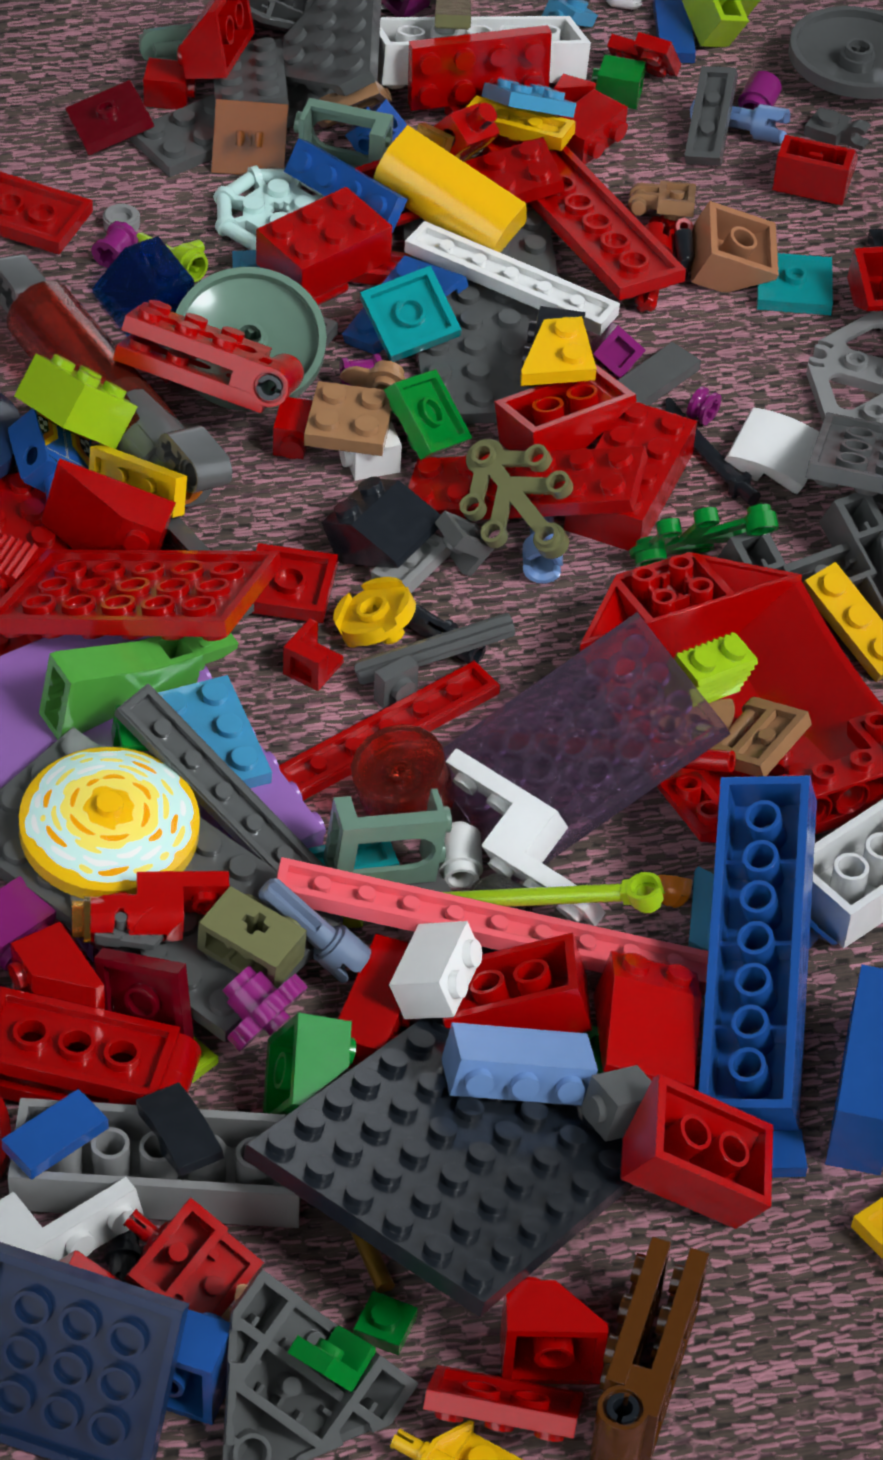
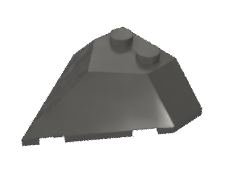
M260 1268L230 1310L222 1460H310L344 1445L343 1442L369 1431L374 1433L390 1426L419 1383L384 1357L375 1353L354 1390L350 1392L288 1354L287 1352L297 1335L315 1345L320 1337L327 1341L334 1328L338 1325Z

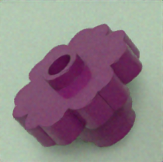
M248 966L222 990L229 998L227 1004L243 1020L228 1035L227 1039L240 1052L264 1030L271 1036L290 1018L285 1010L306 991L308 986L295 973L277 989L261 971L256 973Z

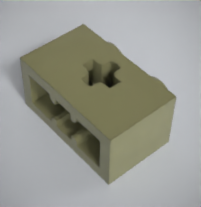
M230 886L199 922L197 949L239 974L248 966L256 973L261 971L278 989L304 957L307 930L302 928L293 918L282 916L264 906L255 896L244 894Z

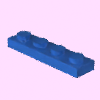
M298 138L284 170L285 173L324 196L348 187L393 226L392 233L408 200L311 142Z

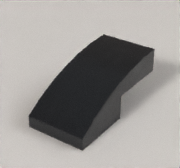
M179 1082L136 1099L139 1116L157 1136L161 1154L179 1176L224 1159L223 1150L209 1124Z

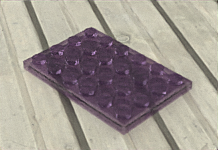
M636 612L426 760L472 826L480 831L483 842L503 815L487 804L486 796L478 791L472 796L453 782L455 774L446 761L456 748L556 809L568 826V829L542 862L545 865L730 735V732L638 612ZM514 875L510 878L514 886L522 881Z

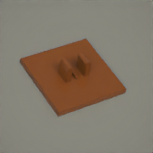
M216 99L211 172L244 175L247 173L248 167L255 165L259 169L285 168L289 104Z

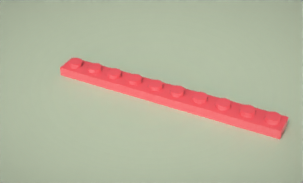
M284 857L280 859L276 878L281 880L313 910L415 932L418 924L468 921L475 939L480 942L481 947L495 950H503L573 932L586 970L602 973L611 951L623 954L637 953L650 961L666 965L680 964L693 972H697L701 995L705 996L709 952L706 950Z

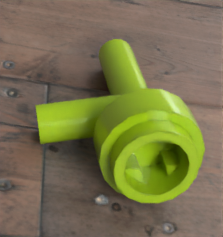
M143 232L137 234V246L168 261L171 276L185 283L197 282L205 276L208 269V259L205 256V246L201 240L171 247Z

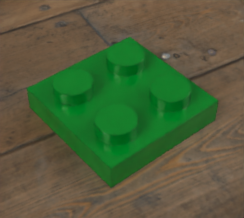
M437 369L395 382L384 389L389 399L391 410L398 416L408 435V442L417 452L420 460L460 446L472 439Z

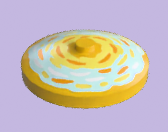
M97 747L68 754L48 765L32 780L20 804L19 838L28 862L49 884L65 893L82 899L90 900V896L110 895L121 892L136 894L137 871H184L193 858L199 840V807L189 784L158 758L133 749Z

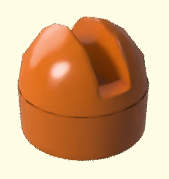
M658 875L665 892L662 904L673 908L683 906L691 895L693 880L678 876Z

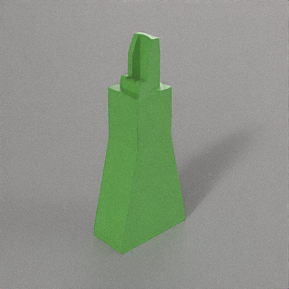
M231 633L228 637L217 641H206L202 637H184L169 641L162 639L161 636H154L135 642L52 652L49 654L39 714L57 740L72 727L84 733L114 718L115 706L122 705L148 683L157 692L197 683L199 672L205 668V664L222 659L236 650L239 643Z

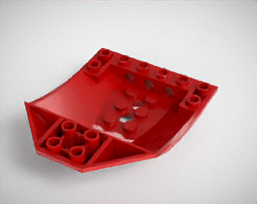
M692 552L675 555L662 561L616 574L580 643V652L599 696L626 742L674 746L671 742L670 734L656 727L650 718L651 700H666L657 689L658 682L677 652L688 651L689 647L694 648L695 645L700 646L701 643L712 642L713 638L718 639L719 636L724 637L725 634L730 635L733 632L741 638L756 656L758 664L754 666L755 670L751 671V675L747 676L744 686L740 687L741 691L721 698L732 699L734 702L735 714L732 724L742 714L743 705L751 697L769 700L808 711L812 725L767 776L810 775L817 800L815 835L844 825L883 799V705L858 674L826 625L802 582V574ZM725 732L714 735L712 742L716 743ZM642 765L659 791L699 841L716 843L721 777H754L753 775L733 770V772H719Z

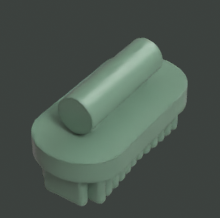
M194 23L144 29L143 34L139 35V51L142 57L147 62L149 58L178 60V46L182 43Z

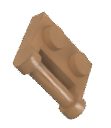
M751 697L743 705L742 714L729 729L726 730L716 743L711 742L706 748L732 750L736 756L734 770L753 776H767L812 723L808 711L758 697Z

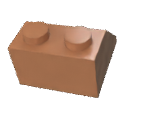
M709 201L693 225L692 235L695 259L691 266V282L719 292H732L776 280L779 275L776 223Z

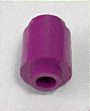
M767 71L752 73L738 99V106L753 110L760 104L774 106L782 91L780 80L774 74Z

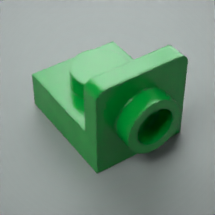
M336 1326L327 1341L320 1337L315 1345L297 1335L287 1353L352 1392L376 1353V1347L342 1326Z

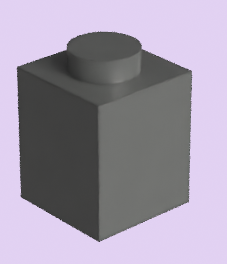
M638 1065L592 1075L580 1112L605 1142L623 1138L652 1081Z

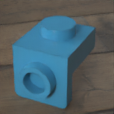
M548 0L542 16H570L576 25L592 27L598 15L587 8L589 3L585 0Z

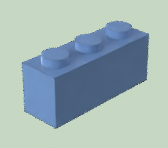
M452 1022L441 1058L450 1096L582 1106L591 1076L596 1075L598 1072L588 1034Z

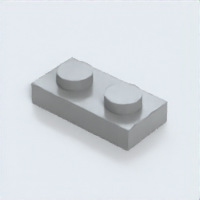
M433 534L399 568L376 566L371 571V580L380 577H395L402 580L404 586H408L412 593L451 555V550L443 543V538Z

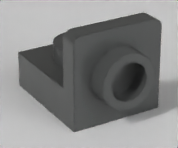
M444 511L435 521V524L444 535L443 543L451 550L450 557L462 574L472 576L495 548L487 546L481 537V529L473 521Z

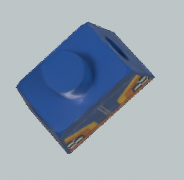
M33 408L8 427V434L20 478L24 483L44 492L46 502L60 458L89 469L91 439L62 428Z

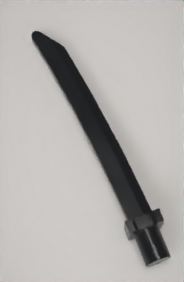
M666 398L667 412L687 417L672 398ZM696 428L694 449L729 485L728 494L732 498L740 496L749 505L756 504L761 494L751 485L752 475L747 471L741 475L731 464L724 460L725 458Z

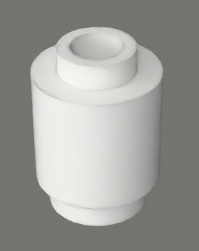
M452 822L451 832L445 835L446 858L444 863L439 864V873L450 888H471L479 882V876L483 872L481 834L476 827L466 822Z

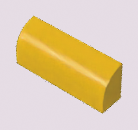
M409 125L404 128L388 147L374 174V180L407 198L405 207L428 223L497 252H501L527 222L525 202Z

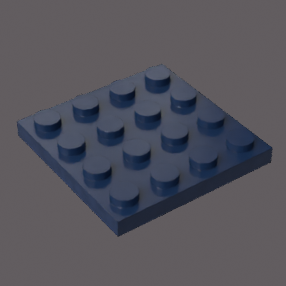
M0 1242V1443L50 1460H156L189 1303Z

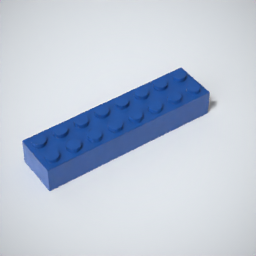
M810 775L721 777L699 1092L772 1124L773 1131H799L817 809V800Z

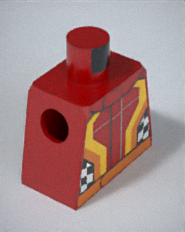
M485 102L453 112L434 126L456 138L450 153L463 162L476 158L499 135V128L494 122L497 119L496 110L492 105Z

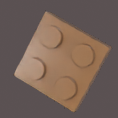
M318 381L304 432V446L383 456L393 415L389 399L384 390Z

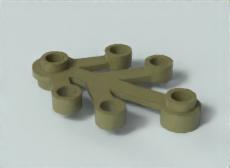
M483 439L473 444L468 450L466 464L473 473V479L469 494L461 499L459 505L466 519L478 521L485 516L487 506L484 499L490 478L498 486L491 519L482 526L480 532L482 539L490 548H499L506 543L508 539L506 526L512 504L535 533L533 543L544 558L556 559L567 551L569 538L563 528L557 523L547 522L525 494L552 495L556 499L566 498L573 490V483L568 474L564 471H555L548 477L510 476L504 468L530 467L534 472L545 471L552 462V457L545 446L534 444L526 451L504 450L502 445L496 440ZM490 454L486 459L481 460L482 457ZM543 454V458L540 461L533 462L534 457ZM565 481L561 488L554 489L556 483ZM479 503L475 510L468 511L472 504ZM500 530L495 538H489L493 531ZM554 534L550 540L543 541L548 535Z

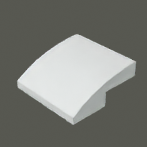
M754 407L748 414L724 460L741 472L747 471L752 475L751 479L754 481H758L763 474H766L792 493L798 494L808 480L806 478L808 463L819 431L786 415Z

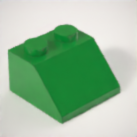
M298 1012L268 1038L263 1113L288 1115L353 1063L356 1053V1040L351 1037L352 1021Z

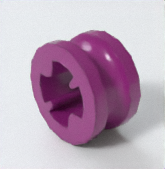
M701 386L689 401L686 411L687 417L690 419L699 418L700 424L708 425L718 413L722 396L716 392L709 394V389Z

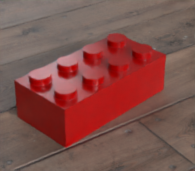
M635 402L604 431L595 447L645 446L648 461L634 511L565 516L564 530L627 551L636 546L638 539L648 537L693 454L697 421Z

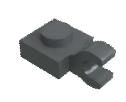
M820 107L805 124L804 136L832 145H838L841 142L863 150L869 143V139L863 138L859 134L865 135L870 129L871 124L864 120H855L852 123V117L840 114L835 110Z

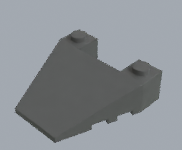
M856 492L832 502L819 521L832 548L786 564L770 534L748 536L744 532L730 537L718 558L802 574V582L836 562L883 621V516L872 496ZM822 616L849 661H856L855 656Z

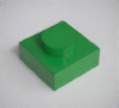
M372 1291L354 1327L353 1334L379 1349L399 1356L417 1319L418 1307Z

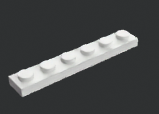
M426 221L405 240V253L435 266L464 275L468 280L536 309L544 306L586 312L585 329L595 334L601 335L619 315V302Z

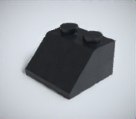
M374 476L361 481L358 484V488L346 500L339 502L334 507V511L321 523L334 554H338V562L399 568L439 529L435 521L441 514L401 481L380 479V477Z

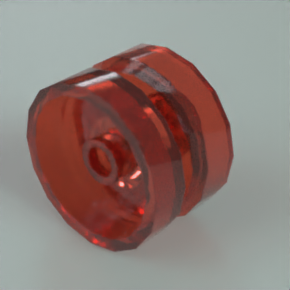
M400 724L382 728L368 736L357 748L351 763L352 781L366 816L427 811L431 789H438L443 806H448L450 811L452 810L456 797L453 777L446 763L447 758L443 746L434 734L420 726Z

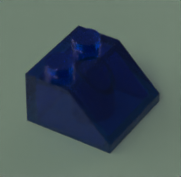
M157 236L125 247L93 286L92 293L122 329L125 315L143 302L148 303L149 300L166 303L172 307L171 312L176 313L182 299L194 287V279L160 237ZM123 331L127 337L131 335V333Z

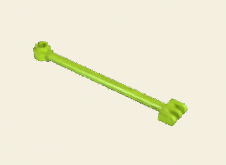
M651 872L635 874L630 879L622 880V883L443 892L506 907L623 902L624 905H631L642 913H652L658 910L664 900L663 894H665L659 876ZM341 916L344 918L343 925L347 928L363 926L364 921Z

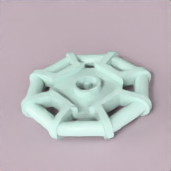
M257 165L248 167L247 173L227 186L218 187L213 196L217 204L215 229L220 236H228L247 249L256 250L257 228L325 196L285 173V168L259 169ZM252 186L255 190L247 196H240V194ZM304 186L317 195L312 196L300 188ZM232 209L242 211L243 216L234 218L232 216Z

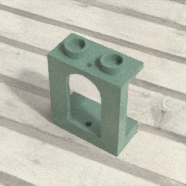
M309 98L303 111H298L296 114L294 132L298 133V138L311 142L353 168L383 157L388 147L392 144L394 115ZM322 120H332L370 128L369 155L324 144L315 134V124Z
M431 789L427 811L357 817L351 796L333 797L323 856L325 866L402 884L435 882L439 864L444 863L446 858L445 835L450 833L452 829L450 808L443 806L438 789ZM421 839L419 851L422 860L420 862L406 865L354 869L358 844Z

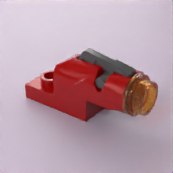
M137 871L136 894L121 892L102 896H83V901H72V938H83V941L90 942V945L118 948L123 946L145 950H155L160 942L183 940L184 912H196L206 915L229 888V871Z

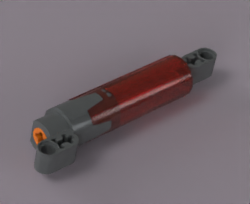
M23 253L0 257V305L8 313V330L28 356L33 360L37 353L52 359L53 355L57 354L76 364L74 370L77 371L83 365L102 375L101 384H104L106 380L126 390L127 393L124 398L138 406L116 448L117 450L186 475L185 507L204 503L210 496L213 488L226 486L231 482L233 471L226 452L203 426L197 425L184 428L175 414L136 368L112 360L116 345L64 284L62 285L57 281H46L45 277Z

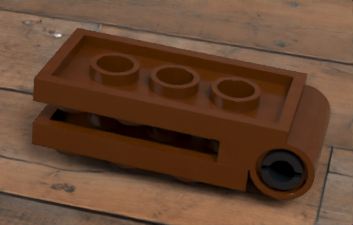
M652 1237L647 1254L637 1253L630 1277L632 1285L629 1294L624 1293L617 1315V1322L619 1324L616 1334H610L603 1358L605 1366L599 1389L603 1390V1393L600 1395L597 1403L590 1460H652L700 1307L709 1253L690 1248L685 1266L676 1264L668 1289L670 1295L667 1305H662L655 1329L657 1336L651 1353V1360H654L652 1369L641 1367L640 1362L663 1294L671 1242Z

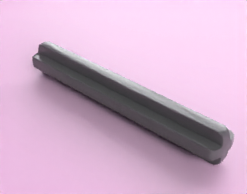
M504 613L354 662V670L359 683L367 684L374 681L375 671L408 654L420 667L513 637L515 635V626L510 614Z

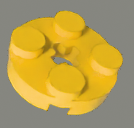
M380 577L361 584L362 592L353 598L349 592L337 604L333 620L345 644L350 648L369 646L380 642L393 644L399 641L405 634L403 628L410 622L416 610V602L408 586L405 587L402 580L395 577Z

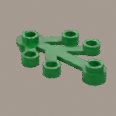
M757 504L746 509L747 515L744 518L718 525L720 521L717 508L704 507L693 512L695 523L683 534L679 518L663 519L656 522V536L644 537L636 541V546L629 550L630 558L635 559L636 567L645 566L668 559L667 555L710 552L715 549L714 543H727L730 537L744 532L748 536L771 534L779 529L776 511L771 510L770 504Z

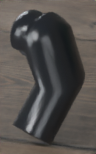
M683 228L674 232L676 259L686 269V280L695 259L692 231Z

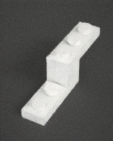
M456 748L446 761L455 774L453 782L472 796L477 791L486 796L487 804L503 815L481 845L491 859L488 865L507 880L512 875L524 882L522 884L523 888L577 886L542 864L568 829L558 811ZM599 903L559 904L556 907L569 920L579 922L583 919L592 926H597L605 915V911Z
M127 1177L43 1228L15 1192H12L0 1200V1242L58 1261L75 1250H78L87 1257L96 1248L119 1234L129 1231L123 1224L135 1209L143 1216L144 1213L137 1190Z

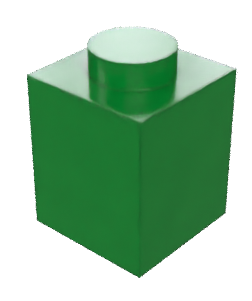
M605 54L601 67H594L591 82L596 83L597 91L630 109L636 110L643 90L646 62Z

